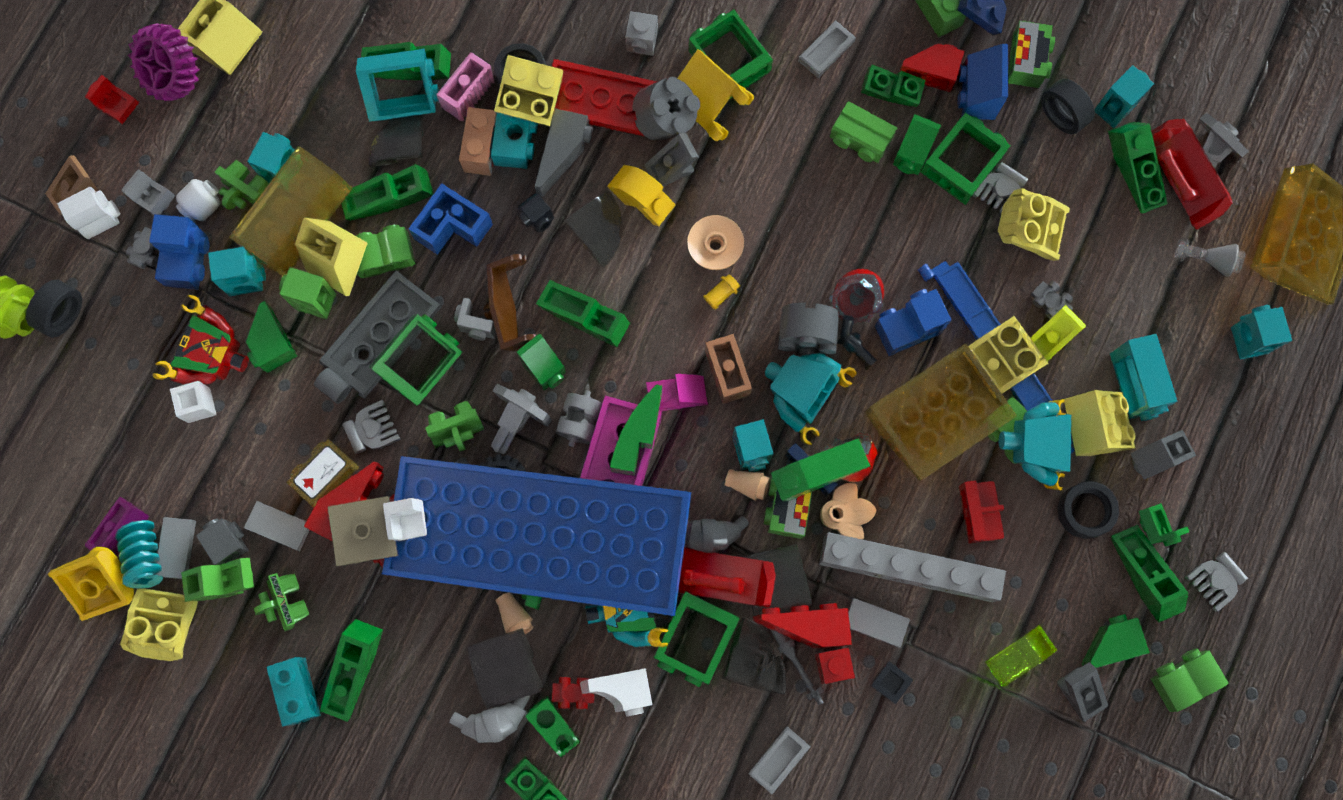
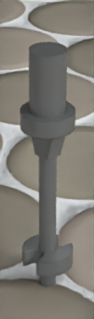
M769 629L780 646L777 648L779 652H783L792 660L810 690V693L806 695L807 699L810 701L814 698L818 705L823 704L824 702L820 694L824 690L821 686L815 689L796 657L793 639L789 640L787 636Z

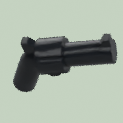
M848 315L843 316L840 331L841 338L837 341V344H842L850 353L854 352L865 364V369L868 370L877 360L862 345L863 341L860 339V334L858 332L852 334L854 318Z

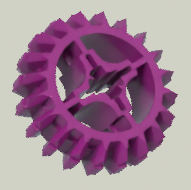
M155 23L142 27V29L138 30V33L132 36L133 42L128 44L132 50L128 54V57L132 59V64L129 67L134 68L135 75L133 78L139 79V87L146 88L147 95H153L156 100L173 101L184 98L186 95H189L191 90L195 89L194 83L198 81L195 73L200 70L195 65V61L198 58L193 56L192 50L194 47L187 44L188 37L181 36L180 29H175L172 25Z

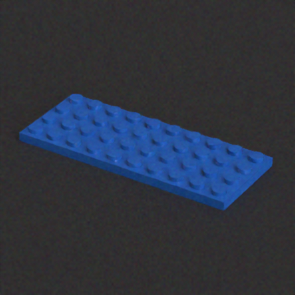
M401 456L394 501L408 498L423 500L427 535L396 541L398 556L384 558L382 574L675 616L691 492Z

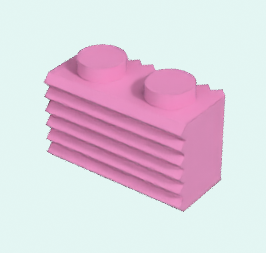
M470 52L436 94L441 107L458 120L465 121L464 117L467 116L468 107L475 108L474 104H478V100H481V96L485 95L484 92L488 91L491 83H495L490 64Z

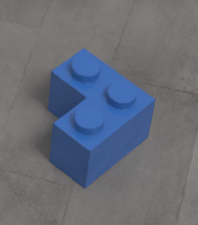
M441 184L409 227V231L415 241L438 255L453 233H456L477 247L493 223L489 213L444 184Z
M154 214L149 242L160 251L155 279L165 287L199 290L200 281H203L205 276L203 261L204 255L209 251L210 242L208 236L189 217Z
M926 289L920 290L910 296L911 300L905 304V308L898 311L895 308H891L879 315L880 318L875 324V328L888 356L940 335L952 319L937 289L927 292Z

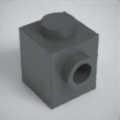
M222 518L220 520L213 519L202 527V532L196 535L214 565H221L236 560L249 551L241 539L244 537V533L236 522L231 523Z

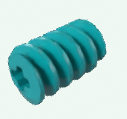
M141 520L128 523L118 529L115 534L118 541V552H120L119 561L122 563L120 566L121 573L124 574L122 581L127 587L135 589L150 588L161 583L163 580V576L156 575L162 571L161 565L155 564L160 560V556L154 553L158 550V544L153 542L156 539V533L152 532L155 528L152 521Z

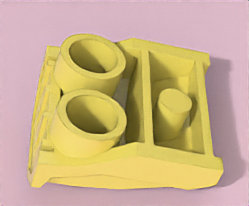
M1023 188L1014 190L1003 205L998 233L1003 243L1013 244L1045 259L1057 261L1060 258L1058 253L1066 214L1069 213L1070 208L1048 196L1033 193Z
M1015 316L965 348L997 396L1002 395L1049 364Z
M146 588L137 589L128 610L125 630L120 643L121 647L125 651L144 658L164 661L182 659L185 640L198 601L185 602L184 595Z

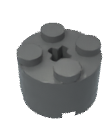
M676 77L665 78L641 89L634 98L632 108L636 113V126L645 137L656 141L675 137L679 133H686L693 127L696 121L697 112L700 108L699 98L693 94L692 90L684 82Z
M792 303L783 306L780 317L779 350L798 352L799 357L815 353L828 355L836 353L839 318L838 311L835 308L817 303L815 304V309L805 308L806 303Z

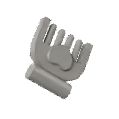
M1003 162L997 167V173L989 174L973 195V197L977 198L985 185H987L988 187L980 197V200L984 201L989 192L992 191L987 205H991L993 200L996 199L997 201L993 206L994 209H997L1004 199H1008L1014 190L1020 189V187L1023 188L1028 178Z
M383 400L363 408L356 414L355 423L353 420H349L342 424L355 454L365 451V445L373 450L382 449L401 440L397 434L381 441L397 432L396 429H392L382 434L383 430L393 426V422L381 424L390 419V415H385L377 420L372 419L387 412V408H382L369 414L385 406Z
M1226 552L1221 553L1216 558L1218 562L1210 560L1201 563L1185 577L1190 581L1201 571H1204L1192 584L1196 586L1206 578V582L1198 588L1199 592L1204 591L1207 587L1209 588L1203 595L1206 599L1215 591H1220L1209 601L1210 605L1215 604L1220 598L1225 596L1212 608L1215 612L1221 610L1235 597L1238 592L1237 584L1241 585L1248 579Z

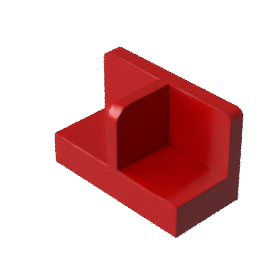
M975 480L959 485L968 543L1003 539L1004 532L1000 511L1004 510V505L998 504L995 483L993 481L977 483Z

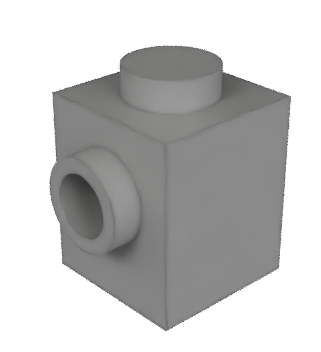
M630 11L625 36L626 52L653 56L658 33L657 15Z

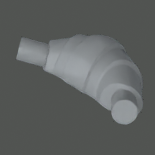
M519 691L513 704L508 702L505 705L496 706L478 714H471L468 718L455 712L449 723L460 728L462 734L477 740L478 743L500 742L517 730L519 723L526 713L524 708L530 696Z

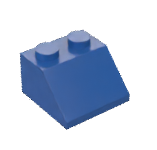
M1000 44L969 54L964 64L960 65L958 82H962V91H959L957 104L958 108H962V116L967 113L978 119H996L1008 98V44Z

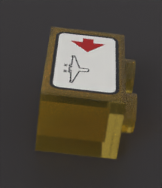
M329 439L325 443L320 442L311 451L312 456L304 464L300 463L290 473L291 478L286 482L312 507H315L319 499L348 480L359 468L347 454Z

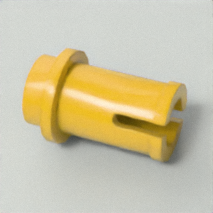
M730 274L726 277L722 276V281L703 296L706 302L715 310L730 295L738 293L737 289L740 285Z

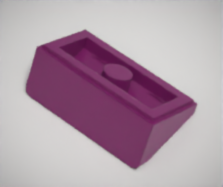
M119 497L88 539L85 547L90 551L95 547L108 548L119 559L120 552H118V541L115 535L117 530L131 522L148 520L149 516L124 498Z

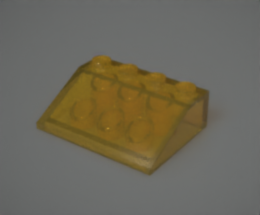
M1313 163L1284 168L1251 269L1270 282L1328 305L1333 304L1343 276V186Z
M967 344L959 347L870 406L864 412L880 436L919 481L1017 416Z

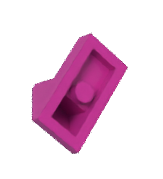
M675 374V379L646 382L648 393L655 385H662L659 411L708 404L703 376Z

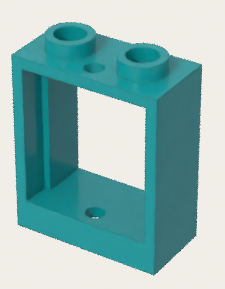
M425 49L357 58L356 74L369 122L436 112V101H439L436 94L439 92L438 84L433 85L431 76H435L432 59H427ZM420 67L426 94L386 100L379 99L373 73Z
M1157 334L1128 340L1110 353L1120 390L1123 392V396L1129 405V419L1140 417L1141 421H1147L1157 418L1159 414L1168 412L1170 405L1178 402Z

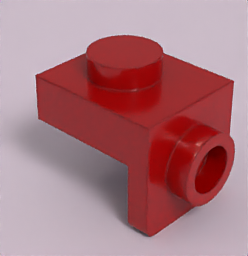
M103 75L90 85L85 96L98 110L122 125L139 104L134 97L113 85Z

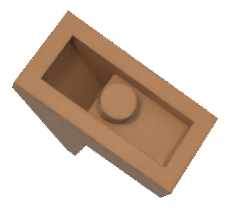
M73 155L68 157L45 194L58 213L63 215L57 204L58 202L88 187H92L96 192L99 190Z

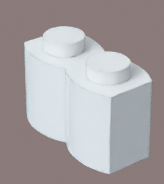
M88 187L57 203L66 222L73 229L78 230L86 239H90L120 224L117 218L120 216V212L112 200L108 201L102 191L96 192L92 187Z

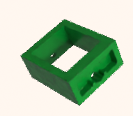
M733 9L727 14L722 13L718 15L712 24L706 28H699L694 31L689 38L688 51L692 56L697 49L705 54L704 48L732 31L753 59L730 75L734 81L746 89L771 72L773 59Z
M965 113L926 161L921 173L966 205L984 180L1002 160L1011 145L1007 143L1001 134L993 133L986 128L980 119ZM962 130L995 154L973 183L940 160V157Z
M414 314L369 366L373 372L416 406L421 403L462 353L457 348L460 343L448 333H445L444 336L435 329L437 324L426 314H423L421 317L418 314ZM415 326L448 352L417 390L384 364Z
M685 591L675 616H673L667 629L668 632L665 633L661 643H668L669 645L686 607L727 628L705 674L665 655L667 647H659L654 659L659 660L657 667L671 674L677 669L686 674L684 680L701 687L702 683L709 685L740 618Z

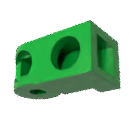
M545 696L525 713V717L561 758L581 742L548 696Z

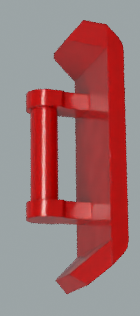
M1173 119L1153 129L1151 132L1158 163L1189 215L1191 225L1195 229H1199L1224 215L1233 204L1232 198L1190 125L1184 119Z
M684 548L678 593H685L686 591L695 596L759 607H770L776 577L774 564L768 561L719 553H704Z

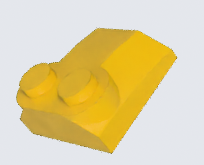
M95 547L87 555L55 568L48 573V576L54 580L80 616L81 621L128 605L134 598V588L123 584L122 576L124 574L121 573L119 559L110 549L105 547Z

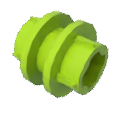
M0 276V337L3 339L11 338L16 334L27 336L34 330V328L28 326L26 311L35 292L27 285H18L14 279L8 276Z

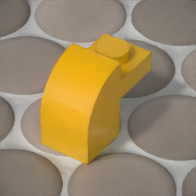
M623 165L607 186L625 205L636 207L655 226H660L676 205L662 191L664 187L655 178L634 166Z

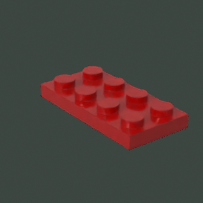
M558 59L553 60L552 67L563 70V77L555 106L556 109L588 115L590 125L644 136L636 126L635 120L637 118L632 105L636 94L641 89L657 81Z

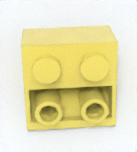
M199 0L178 28L181 31V36L188 37L187 44L194 47L193 53L229 75L233 73L262 34V31L226 0Z
M508 55L494 112L550 126L560 90L563 70Z
M303 218L295 246L306 271L323 277L333 289L345 296H350L367 242L330 221Z
M1094 390L1064 399L1066 412L1072 415L1071 435L1076 456H1093L1135 449V431L1129 422L1127 414L1129 405L1123 396V392Z

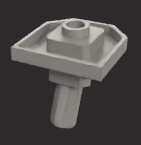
M1207 112L1199 119L1198 122L1209 133L1203 149L1214 168L1229 154L1239 161L1249 152L1239 142V139L1236 137L1239 132L1229 122L1226 121L1222 124Z
M499 384L493 389V392L501 400L508 403L498 422L500 428L491 444L495 452L501 454L507 452L516 433L523 429L529 417L547 427L551 423V417L534 402L536 397L524 389H521L518 393Z

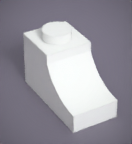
M646 668L580 682L582 694L593 693L605 697L614 705L615 712L625 711L626 717L644 713L643 707L652 705Z

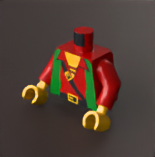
M187 295L195 301V307L188 309L182 304L181 307L185 312H196L197 316L192 315L171 365L166 361L155 363L166 369L165 375L153 373V377L157 380L170 377L171 381L183 385L196 381L207 385L212 384L216 379L225 380L230 368L244 372L249 358L246 355L237 353L240 342L234 338V329L224 316L207 305L201 306V302L196 296Z

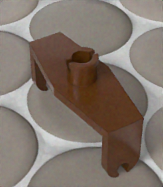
M521 254L510 255L487 265L489 303L484 305L483 310L490 309L484 315L488 320L494 322L501 350L516 352L535 337V334L518 337L516 308L506 271L526 264V255L522 257Z

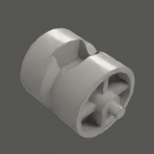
M587 390L584 395L567 394L563 407L566 415L560 417L555 433L569 440L568 446L574 447L575 442L591 443L595 430L593 423L598 420L603 404L591 398V392Z

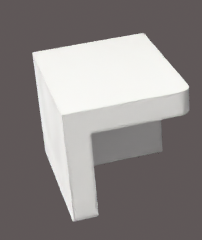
M200 381L170 389L176 417L183 421L191 423L216 415L211 390Z
M408 498L383 503L389 540L402 541L427 535L423 500Z

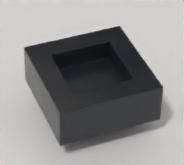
M887 661L870 686L893 704H897L913 679L890 661Z

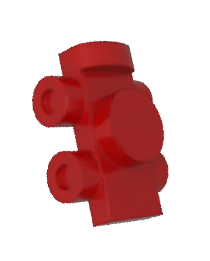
M559 677V683H553L552 702H558V708L570 709V703H576V709H588V703H594L595 694H582L580 682L589 678H577V684H571L570 677Z

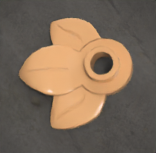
M846 483L833 491L832 499L821 508L820 518L826 527L837 530L840 535L864 539L861 525L873 519L876 514V508L870 501L858 498V489L855 483ZM833 509L839 513V519L833 516Z

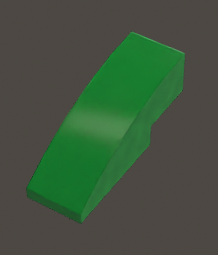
M412 42L362 48L361 58L425 49L427 59H432L435 76H431V79H449L451 53L442 44L416 47ZM420 67L373 73L375 78L422 80Z
M415 164L393 175L383 173L340 193L339 197L345 219L350 221L399 209L429 198L434 193L427 170Z
M549 280L536 303L538 307L615 347H618L630 325L629 320L624 314L599 304L592 297Z
M655 385L630 415L614 449L610 465L611 472L635 476L640 447L652 449L662 397V385Z

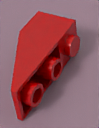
M374 461L317 501L304 527L333 542L328 506L369 500L368 496L372 489H376L384 477V473H382L384 467Z
M837 603L819 605L820 610L809 611V605L793 606L789 613H780V607L762 609V615L753 616L754 622L812 648L852 645L848 608L838 609Z

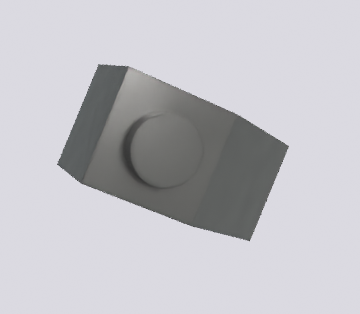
M1183 430L1130 453L1135 470L1142 475L1144 480L1196 456Z

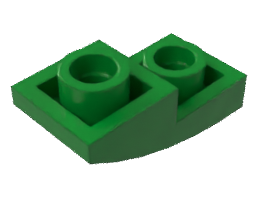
M872 64L867 69L861 93L884 101L917 107L920 103L926 80L902 70L895 74Z
M526 756L504 778V781L523 800H568Z

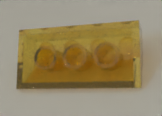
M298 146L229 238L240 247H244L251 255H254L256 260L266 268L283 277L287 275L289 268H293L300 259L295 243L303 218L329 221L352 190V187L333 169Z

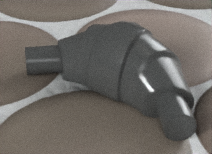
M743 516L739 517L734 523L730 521H716V519L688 521L685 544L688 548L704 553H713L727 549L729 545L741 537V531L749 525V522Z

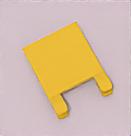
M697 49L677 78L684 82L692 90L693 94L699 98L700 108L697 112L696 122L715 141H723L728 136V131L714 120L732 96L740 105H750L754 99L752 93L740 86L699 49Z

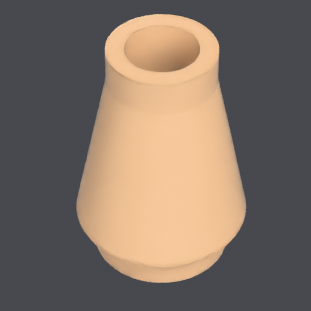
M730 469L725 480V486L733 488L754 501L757 499L764 500L770 485V478L764 476V473Z
M505 593L496 599L505 633L510 634L512 639L522 637L533 629L531 624L533 619L518 603L512 593Z

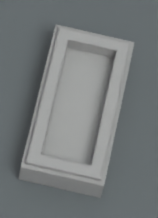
M835 20L799 56L798 62L819 78L855 42L856 37Z
M256 501L244 526L247 530L298 551L301 550L310 531L304 527L306 521Z
M163 518L158 549L160 560L156 563L161 565L162 571L156 575L163 576L164 578L182 579L181 572L189 570L196 526L195 520Z
M852 598L848 610L850 629L901 648L910 619Z
M786 726L748 774L768 792L773 794L811 746Z

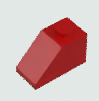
M935 44L905 59L900 71L902 70L926 80V86L951 92L958 76L964 51L950 44Z

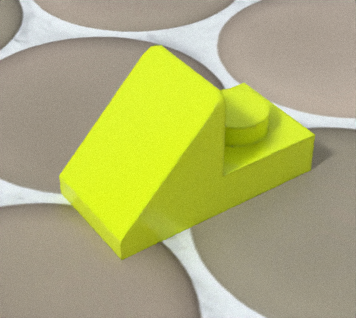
M1065 305L1031 337V340L1048 362L1082 331L1086 325Z

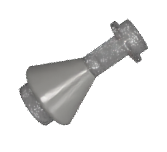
M1185 239V241L1179 240L1175 250V257L1180 258V261H1183L1185 256L1205 260L1225 277H1229L1232 273L1238 274L1240 272L1245 252L1240 251L1237 244L1204 249L1190 246L1189 239Z

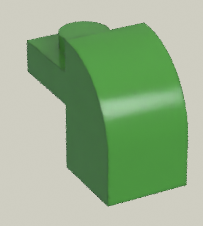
M240 558L221 565L198 566L181 572L185 602L234 596L244 593V590L254 588L250 558Z

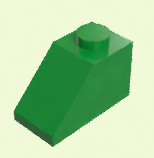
M914 114L893 165L898 167L903 173L919 175L941 125Z
M265 301L259 303L246 341L251 350L247 355L255 368L260 367L268 373L298 356L274 310Z
M540 333L517 351L523 367L543 390H546L548 387L553 389L564 380L563 375L566 373L564 365Z
M1126 614L1108 618L1110 624L1099 628L1081 664L1084 666L1090 662L1095 668L1150 653L1139 619H1127Z

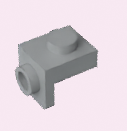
M137 170L121 190L127 197L152 215H160L168 208L170 202L175 197L172 192L153 181L141 170Z
M464 298L462 305L457 306L454 321L457 322L460 331L469 333L468 336L476 340L484 341L486 337L494 339L496 333L494 322L471 316L473 304L470 299Z

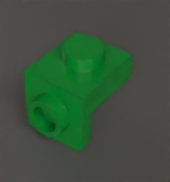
M1162 503L1138 511L1141 527L1147 533L1151 545L1163 542L1164 547L1181 542L1180 536L1190 532L1188 526L1172 531Z

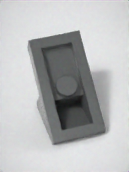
M679 133L644 166L648 174L664 187L692 174L694 169L691 164L699 156L687 133Z
M1090 662L1082 667H1077L1057 681L1059 688L1083 722L1108 707L1098 671Z

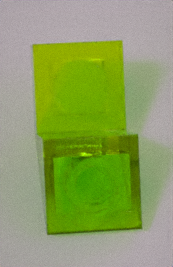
M1039 625L1017 641L997 652L986 660L985 663L1000 685L1005 687L1055 653L1057 649Z

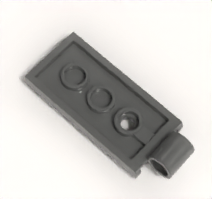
M395 271L319 360V363L324 368H327L318 375L314 386L336 404L341 403L349 395L352 387L365 399L382 379L369 366L414 314H418L420 317L426 314L432 319L442 308L441 305L398 271ZM415 326L384 364L391 368L422 330ZM363 350L369 352V357L366 360L359 359V353Z

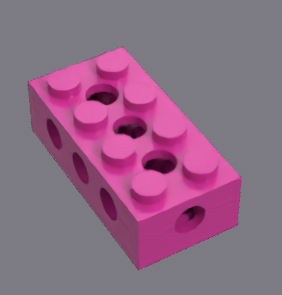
M605 395L580 478L642 486L662 420V411L658 413L652 449L640 447L635 476L611 472L609 463L619 439L618 433L623 430L638 404Z

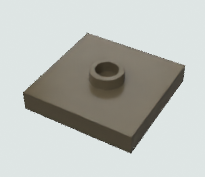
M388 496L328 506L337 567L398 556L396 541L389 540L387 537L383 503L390 502Z

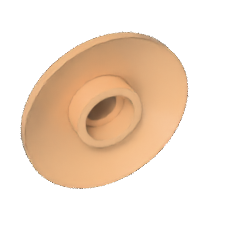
M711 215L700 219L691 228L687 241L688 250L692 259L701 267L709 270H723L735 264L742 255L744 236L740 227L733 220L721 215ZM713 242H718L721 247L718 250H714L710 245Z

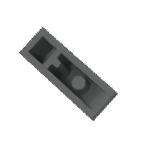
M555 108L535 183L536 193L540 197H543L582 154L585 143H590L593 127L589 126L588 115Z

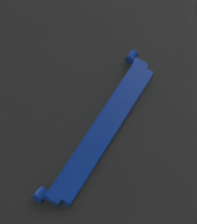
M945 261L933 269H930L928 264H925L918 269L925 282L933 277L936 279L976 340L1001 325L959 262L949 267ZM1034 373L1010 389L1017 401L1027 411L1043 402L1053 401Z

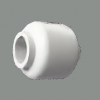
M192 179L177 194L176 200L178 204L176 207L184 217H189L193 222L195 220L205 221L220 205V200L217 196L219 190L208 180L202 182Z

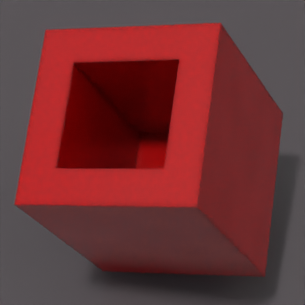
M849 647L815 654L821 684L855 678Z

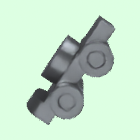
M145 227L142 232L137 231L135 233L133 247L129 246L126 251V256L129 257L127 260L129 264L141 269H145L146 265L151 267L156 265L158 258L152 255L154 250H159L149 242L151 229Z
M1043 281L1031 293L1034 297L1032 300L1033 304L1038 308L1046 310L1045 314L1049 319L1065 305L1070 310L1073 309L1069 305L1073 300L1072 296L1066 292L1059 296L1056 292L1060 289V286L1055 281H1051L1048 285Z

